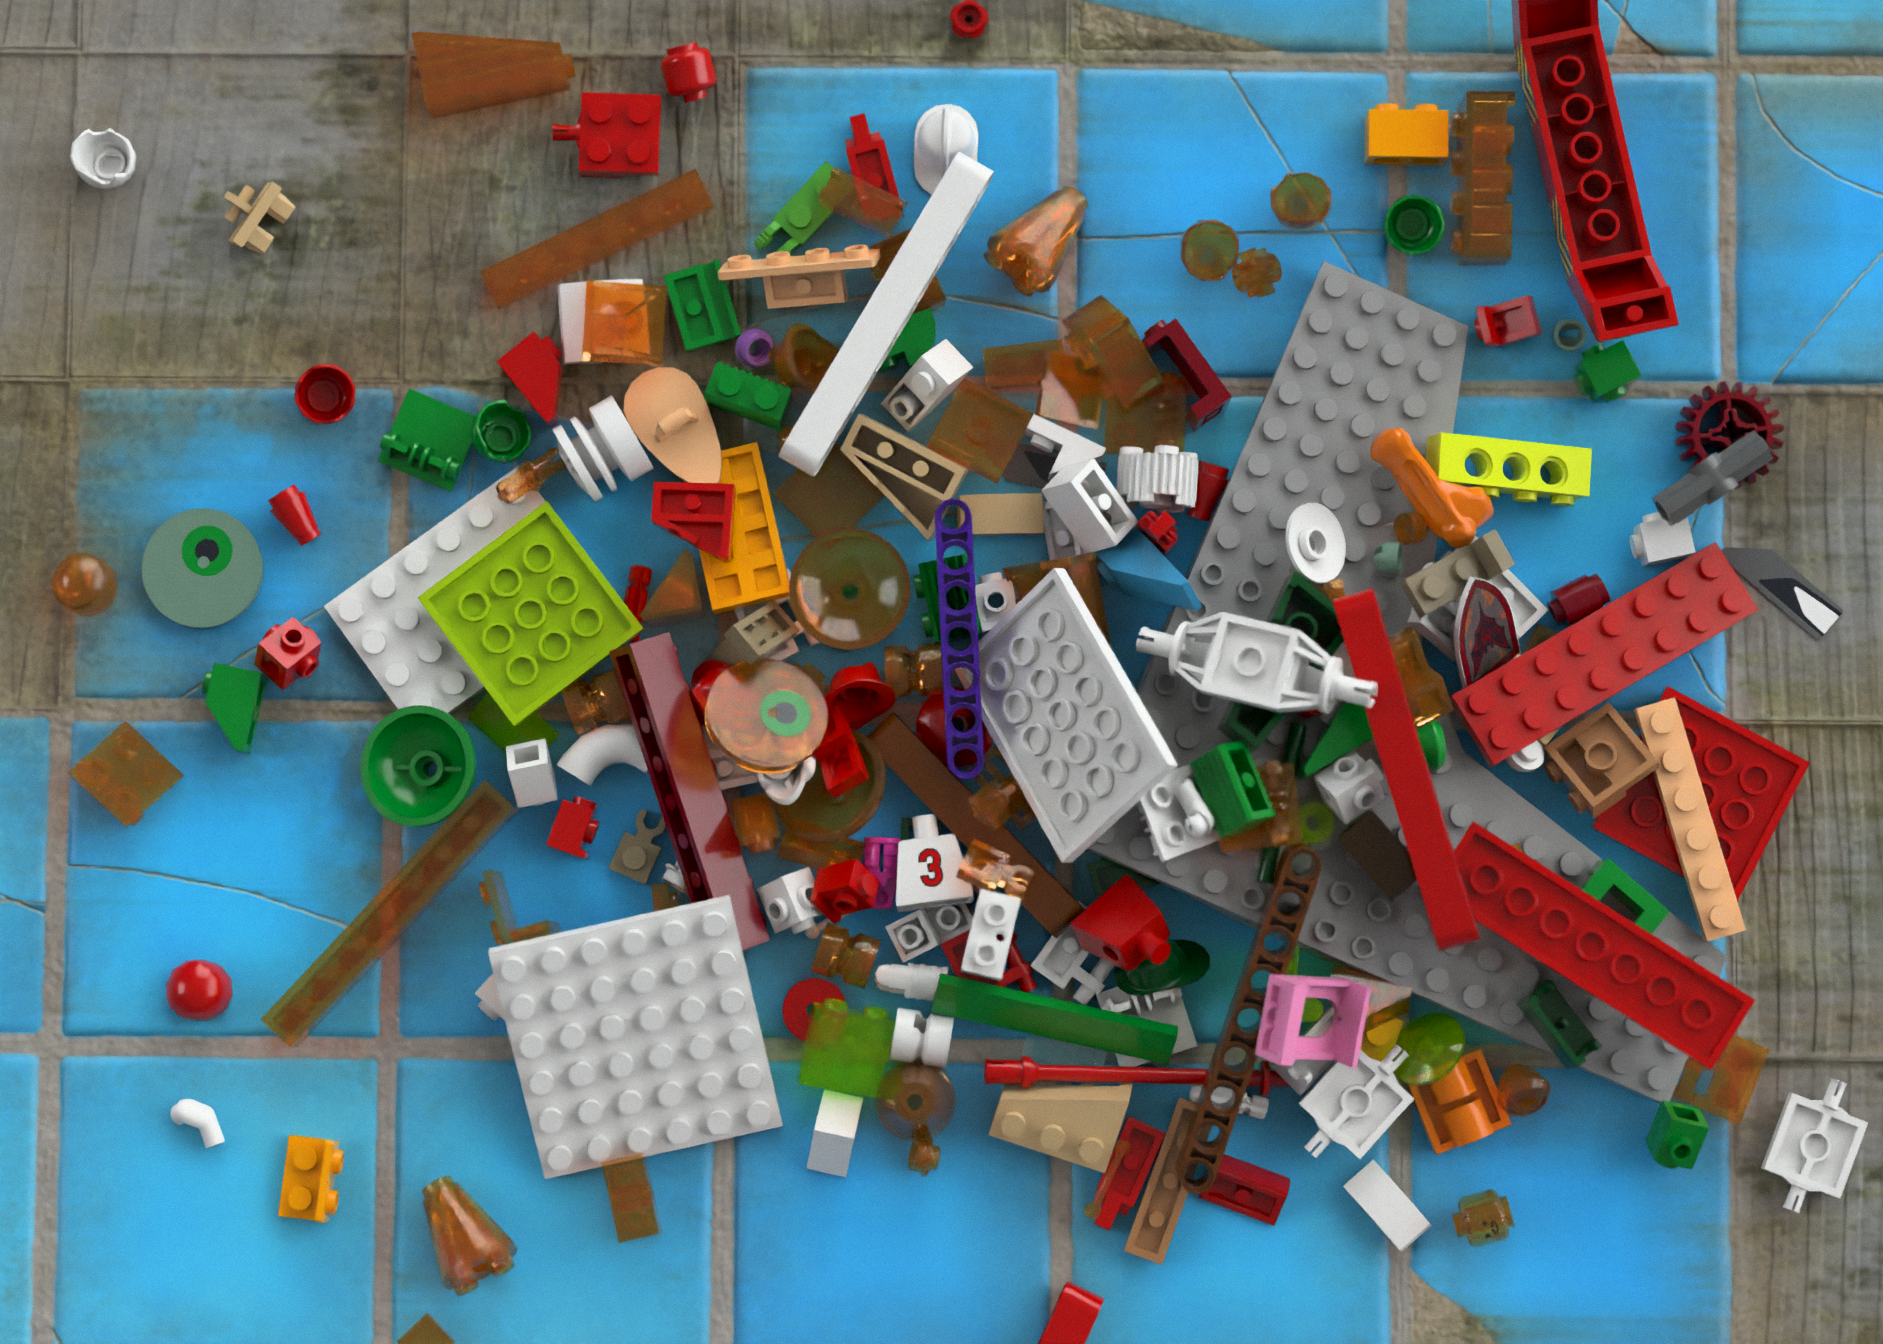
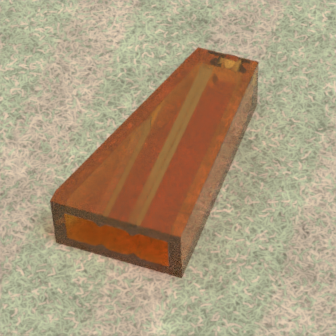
M432 32L412 33L426 108L432 119L570 91L569 78L576 77L571 53L564 54L559 42Z

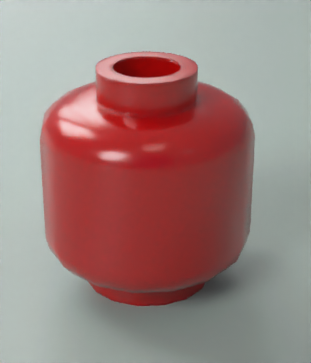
M697 42L666 49L667 56L661 59L660 67L668 94L671 96H683L684 103L706 98L707 93L705 89L713 87L717 82L709 50L704 47H698Z

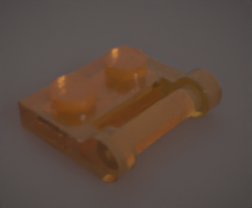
M1733 1035L1717 1062L1705 1095L1702 1096L1693 1092L1703 1066L1689 1058L1680 1083L1675 1087L1672 1098L1740 1125L1770 1049Z

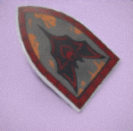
M1469 577L1460 599L1456 618L1450 623L1454 631L1455 656L1463 689L1507 664L1516 654L1521 653L1513 613L1504 593L1489 581L1477 577Z

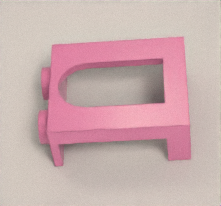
M1270 974L1255 1055L1285 1066H1293L1294 1059L1337 1061L1351 1068H1357L1371 988L1347 978ZM1306 997L1326 998L1333 1005L1334 1018L1332 1024L1322 1035L1299 1036Z

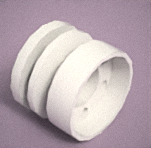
M612 395L589 408L594 427L589 430L576 417L570 419L578 433V436L570 440L562 425L552 429L556 435L558 452L577 485L589 494L594 502L603 498L595 484V481L603 477L612 492L617 490L612 474L614 470L619 468L632 482L654 469Z

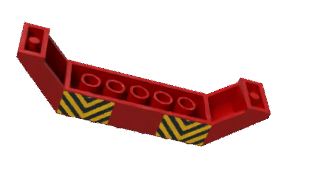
M1511 0L1516 63L1566 281L1598 343L1678 326L1679 322L1670 285L1667 286L1652 256L1599 27L1598 0Z

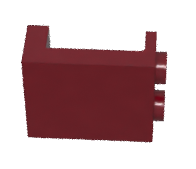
M1176 318L1168 324L1161 320L1144 332L1146 337L1142 339L1139 352L1142 360H1146L1161 349L1164 350L1200 399L1189 407L1185 417V421L1193 432L1227 409L1232 398L1231 394Z

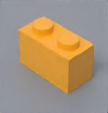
M1392 103L1377 104L1375 109L1368 110L1364 119V165L1443 166L1448 159V110H1438V106L1435 104H1419L1414 106V110L1398 109V105Z

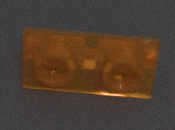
M1013 774L1009 775L1004 781L997 776L966 801L973 808L976 818L981 823L988 825L992 831H995L1025 806L1020 800L1024 794Z

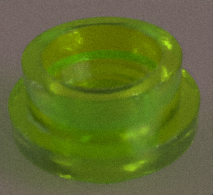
M1311 802L1301 806L1296 811L1293 827L1297 836L1307 843H1320L1332 834L1334 817L1325 805ZM1309 816H1315L1319 820L1320 825L1316 831L1310 830L1307 827L1306 821Z

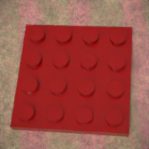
M1666 686L1657 702L1674 697L1676 699L1738 901L1810 762ZM1640 733L1639 739L1643 742V739H1642V736H1641V733ZM1652 772L1627 789L1626 797L1598 815L1590 828L1685 879Z

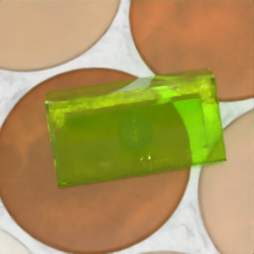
M487 692L468 717L470 721L505 752L506 746L544 738L549 749L559 737V733L536 712L515 727L489 692Z

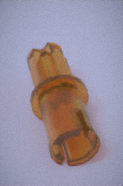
M552 447L532 462L525 461L521 463L518 471L497 484L498 499L511 504L531 490L538 491L542 489L546 480L562 472L567 467L562 458L551 463L553 458L559 455V450Z

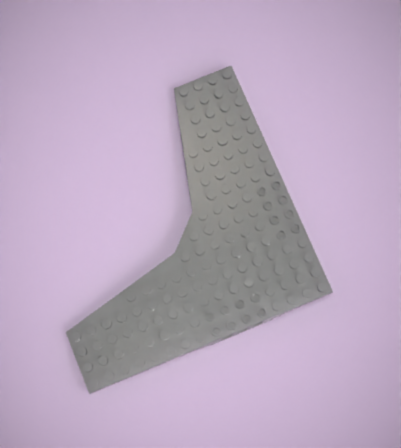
M1324 261L1320 265L1227 486L1184 576L1203 607L1193 611L1172 606L1161 632L1175 635L1183 621L1192 623L1220 612L1266 622L1285 579L1293 572L1299 574L1290 560L1286 547V526L1290 515L1302 504L1319 503L1325 506L1335 515L1344 533L1346 543L1344 565L1340 573L1329 582L1313 583L1307 579L1305 580L1332 602L1334 599L1373 588L1414 722L1416 723L1426 717H1430L1440 723L1444 733L1446 747L1445 762L1440 769L1430 774L1453 850H1455L1474 821L1580 889L1590 877L1588 872L1597 861L1603 859L1463 750L1422 649L1423 635L1408 623L1413 606L1399 584L1421 571L1425 564L1429 562L1434 563L1438 536L1429 529L1392 476V472L1371 458L1370 447L1372 442L1381 432L1387 429L1398 427L1404 429L1410 435L1411 442L1424 459L1426 458L1427 437L1441 432L1453 434L1469 326ZM1387 542H1402L1404 549L1402 574L1381 573L1375 567L1373 558L1375 556V549L1378 546ZM1195 637V642L1210 643L1212 637ZM1343 642L1332 657L1342 658L1343 676L1355 678L1345 642ZM1151 654L1137 686L1136 693L1176 760L1178 766L1175 769L1190 764V762L1205 755L1218 745L1233 742L1217 729L1230 700L1203 694L1182 676L1180 678L1171 676L1169 672V658ZM1337 699L1332 711L1329 714L1324 713L1321 717L1315 713L1312 717L1304 720L1294 711L1287 712L1261 746L1250 753V756L1254 758L1253 763L1257 766L1256 771L1260 773L1259 778L1263 781L1262 786L1266 788V794L1270 796L1269 801L1272 804L1275 798L1291 723L1295 722L1307 726L1298 765L1299 769L1341 700ZM1373 737L1353 749L1365 761L1371 759L1383 775V780L1380 781L1385 799L1374 805L1371 809L1408 851ZM1343 756L1302 780H1299L1296 775L1276 870L1285 848L1297 842L1306 843L1311 846L1320 857L1322 863L1321 873L1302 925L1296 948L1359 976L1376 980L1429 1001L1557 1058L1516 1005L1545 980L1550 979L1591 1034L1602 1044L1599 1050L1585 1057L1586 1061L1578 1068L1660 1104L1662 1100L1670 1102L1688 1056L1477 922L1480 940L1440 951L1418 881L1414 882L1395 900L1391 901L1338 840L1340 834L1364 813L1345 825L1323 803L1314 775ZM1135 804L1086 849L1184 893L1216 910L1217 913L1253 929L1257 928L1271 887L1270 884L1256 881L1270 819L1243 835L1224 838L1161 862L1159 856H1154L1153 854L1155 850L1149 838L1152 835L1151 832L1145 833L1144 829L1149 827L1147 821H1140V817H1143L1144 813H1140L1137 804ZM1304 853L1296 855L1291 861V870L1295 873L1306 872L1311 866V856ZM1608 891L1601 898L1600 902L1628 920L1634 922L1638 918ZM1292 892L1281 895L1277 903L1278 909L1285 912L1292 911L1298 904V895ZM1670 912L1652 935L1715 975L1720 976L1727 956L1711 943L1704 942L1702 936ZM1274 931L1268 934L1285 942V934L1282 932Z

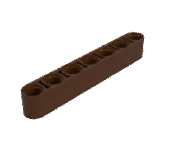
M894 712L864 739L869 747L1016 898H1021L1020 903L1056 939L1085 910L1063 885Z

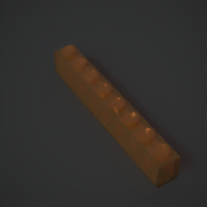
M484 780L260 1020L289 1047H298L510 821L519 809L491 783Z

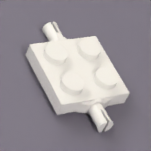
M1395 1044L1394 1048L1381 1062L1368 1057L1360 1050L1357 1068H1351L1336 1061L1300 1100L1298 1104L1314 1118L1320 1129L1304 1145L1308 1152L1314 1148L1310 1154L1316 1159L1331 1141L1344 1145L1358 1159H1361L1414 1100L1399 1085L1393 1074L1409 1056L1405 1051L1398 1055L1402 1050L1400 1046Z
M1830 1078V1083L1823 1100H1810L1794 1093H1788L1761 1169L1777 1174L1791 1184L1783 1208L1800 1213V1208L1807 1191H1820L1835 1198H1841L1868 1122L1850 1116L1838 1106L1844 1089L1847 1086L1844 1082Z

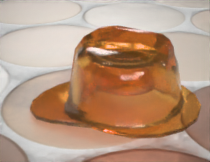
M795 323L789 327L784 339L777 346L771 348L767 355L774 363L776 374L783 384L790 388L808 389L814 394L839 350L807 324Z

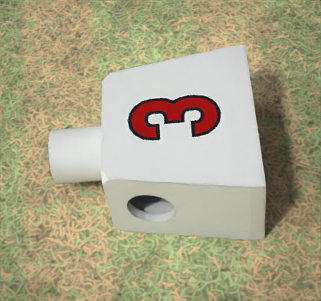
M934 814L913 817L915 839L898 842L896 887L898 912L974 902L973 889L955 834L939 835L937 819Z

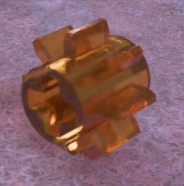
M1252 248L1240 252L1239 258L1241 263L1235 264L1232 269V278L1237 289L1243 293L1247 292L1249 298L1254 296L1261 298L1275 293L1272 283L1278 282L1282 277V268L1278 258L1272 253H1267L1265 248L1259 250Z

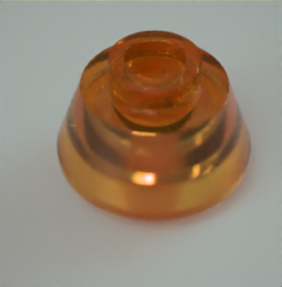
M1513 1064L1507 1067L1498 1079L1497 1104L1499 1108L1510 1115H1530L1540 1110L1546 1104L1551 1093V1086L1532 1066Z

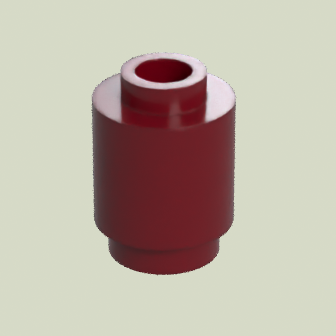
M1597 574L1590 577L1583 575L1551 591L1550 596L1552 600L1547 602V606L1556 623L1563 621L1567 627H1570L1603 608V605L1610 602V596L1603 581Z

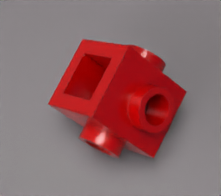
M292 617L283 625L276 624L265 633L262 641L258 643L254 665L283 691L298 678L305 679L316 670L319 665L318 657L322 642L319 641L318 636L310 627L303 626Z

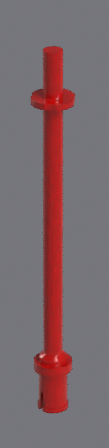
M1022 1056L1021 1060L985 1058L984 1084H1018L1021 1089H1030V1085H1034L1037 1081L1203 1085L1208 1069L1038 1065L1034 1060H1031L1030 1056ZM1264 1060L1260 1062L1258 1070L1252 1071L1247 1085L1258 1086L1261 1096H1268L1270 1086L1291 1087L1275 1070H1270L1269 1062Z

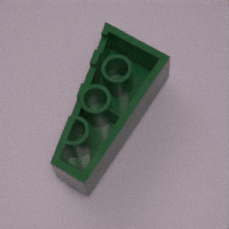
M1293 572L1285 579L1266 622L1301 630L1332 657L1344 642L1334 604L1298 573ZM1309 661V666L1316 668L1318 670H1321L1323 668L1322 666H1319ZM1230 700L1217 729L1233 742L1245 741L1248 743L1247 749L1252 753L1261 746L1287 712L1280 713Z

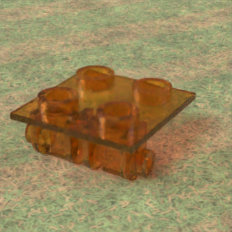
M1161 373L1160 376L1107 374L1105 454H1119L1121 447H1139L1144 449L1143 453H1154V448L1157 445L1179 447V452H1184L1187 378L1176 377L1174 373Z
M126 721L68 771L70 776L126 828L130 824L133 827L137 825L144 817L143 812L183 777V774Z
M1279 760L1264 762V766L1257 767L1256 771L1260 773L1259 778L1263 781L1262 786L1266 788V794L1270 796L1269 801L1273 804L1272 809L1276 811L1275 816L1243 835L1220 839L1221 853L1303 843L1293 762L1280 764Z

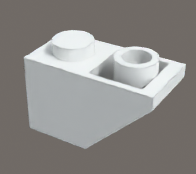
M945 339L916 361L881 402V405L909 432L958 386L972 370L973 366Z

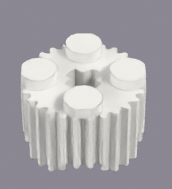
M1168 445L1155 446L1154 453H1143L1144 449L1139 447L1120 448L1116 490L1129 509L1136 510L1137 503H1140L1142 508L1157 509V512L1166 510L1168 513H1183L1185 507H1195L1197 499L1198 454L1179 452V447Z

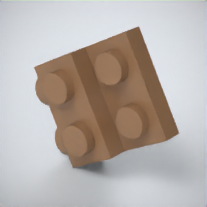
M1609 702L1544 747V759L1546 762L1543 764V768L1548 777L1555 784L1563 781L1571 791L1567 794V797L1575 810L1580 814L1587 811L1593 819L1626 797L1627 789L1659 768V761Z

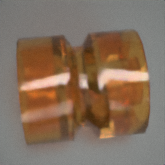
M940 643L918 644L913 651H910L907 645L884 646L886 684L890 685L894 690L895 698L909 697L912 691H917L920 696L943 695Z
M614 668L593 675L591 683H586L581 679L562 690L564 702L577 736L598 729L601 721L605 720L611 725L631 718Z
M827 922L811 971L830 978L840 974L842 975L843 982L865 989L881 940L862 933L852 937L850 936L849 929Z

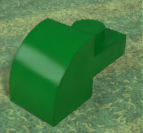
M931 308L911 315L877 373H884L900 365L898 360L905 358L910 370L923 354L934 347L936 325Z

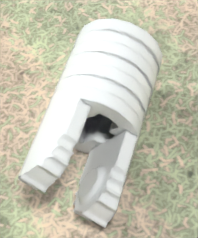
M908 963V966L883 964L874 973V976H876L874 981L876 982V989H880L884 993L888 991L892 994L904 995V998L907 999L915 998L916 1000L933 1001L940 973L948 975V967L926 966L925 964L918 965L914 963Z

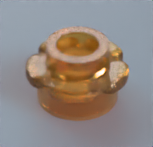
M929 1136L925 1140L916 1138L913 1140L908 1159L909 1170L920 1172L922 1177H926L930 1170L937 1169L940 1159L939 1146H934V1141Z

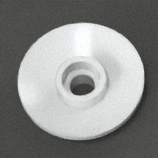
M1306 503L1297 507L1290 515L1286 526V547L1290 560L1299 574L1313 583L1329 582L1340 573L1345 561L1346 543L1341 525L1335 515L1319 503Z

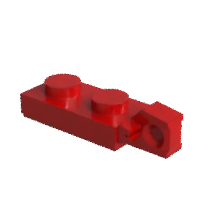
M865 113L849 117L854 138L845 140L847 147L845 150L865 227L904 218L885 141L881 138L880 131L870 134Z
M1166 510L1158 515L1153 511H1148L1137 522L1136 527L1165 557L1175 548L1178 536L1174 533L1177 530L1174 525L1177 521Z
M1128 1116L1112 1151L1106 1172L1102 1174L1095 1189L1097 1192L1093 1201L1101 1204V1207L1093 1224L1109 1231L1117 1212L1127 1216L1130 1207L1133 1208L1165 1137V1132Z

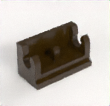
M1372 809L1366 811L1340 834L1338 840L1391 901L1395 900L1417 881L1409 852Z

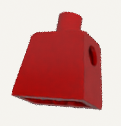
M1127 874L1070 923L1083 950L1126 971L1135 969L1146 958L1154 964H1161L1168 958L1171 951L1170 945L1166 942L1170 932L1161 911Z

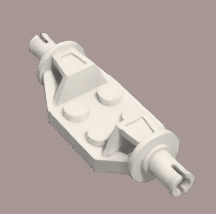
M1220 612L1192 623L1183 621L1175 635L1142 627L1139 635L1144 636V640L1137 638V652L1169 658L1170 675L1179 678L1182 676L1201 693L1280 713L1319 709L1320 712L1329 714L1337 699L1371 708L1375 702L1374 699H1371V695H1377L1376 682L1343 676L1342 658L1329 656L1301 630ZM1195 637H1212L1210 643L1195 642ZM1309 661L1324 667V672L1309 666Z

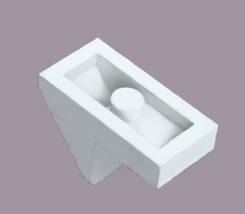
M1033 414L1026 430V435L1032 438L1030 443L1035 447L1049 453L1052 452L1053 448L1060 451L1050 471L1048 480H1052L1065 466L1094 458L1099 463L1106 451L1105 447L1036 414Z

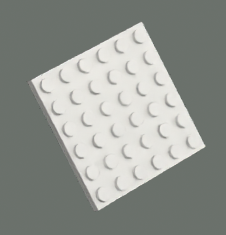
M730 895L489 948L488 954L545 1179L783 1126Z

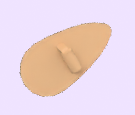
M656 367L643 372L630 384L624 397L623 411L635 435L667 469L685 482L720 483L722 472L721 447L711 413L697 383L687 373L673 367Z

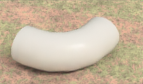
M606 724L581 735L557 763L559 767L591 786L597 775L604 768L613 764L626 763L638 768L645 774L648 773L633 724Z

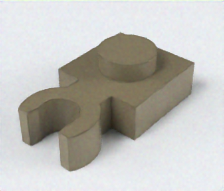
M642 809L636 817L638 829L636 836L624 832L608 869L646 885L663 849L652 844L655 837L662 835L667 827L662 817L655 829H648L644 823L648 811Z

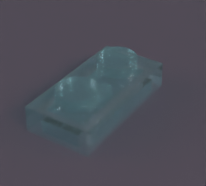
M1027 1034L1022 1056H1030L1031 1060H1034L1038 1065L1104 1066L1107 1055L1105 1050L1033 1034ZM1082 1082L1094 1083V1086H1098L1099 1082Z

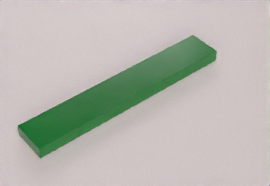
M942 973L939 976L931 1007V1012L1167 1065L1178 1036V1026Z

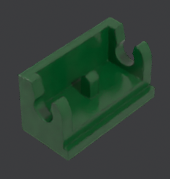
M1545 980L1516 1004L1566 1069L1579 1067L1586 1061L1585 1057L1602 1047L1599 1040L1595 1039L1557 990V986L1552 980Z

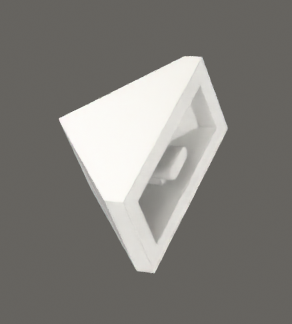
M824 1089L806 1169L841 1177L847 1176L863 1103L862 1097Z

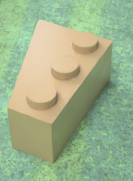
M864 414L857 415L840 448L928 541L933 540L935 536L934 517L936 509L945 500L954 499L969 470ZM950 506L944 508L941 515L942 520L945 517Z
M1036 1082L1034 1085H1030V1089H1021L1018 1084H1004L988 1135L1105 1173L1130 1101L1133 1083H1120V1086H1094V1083L1056 1085V1082Z

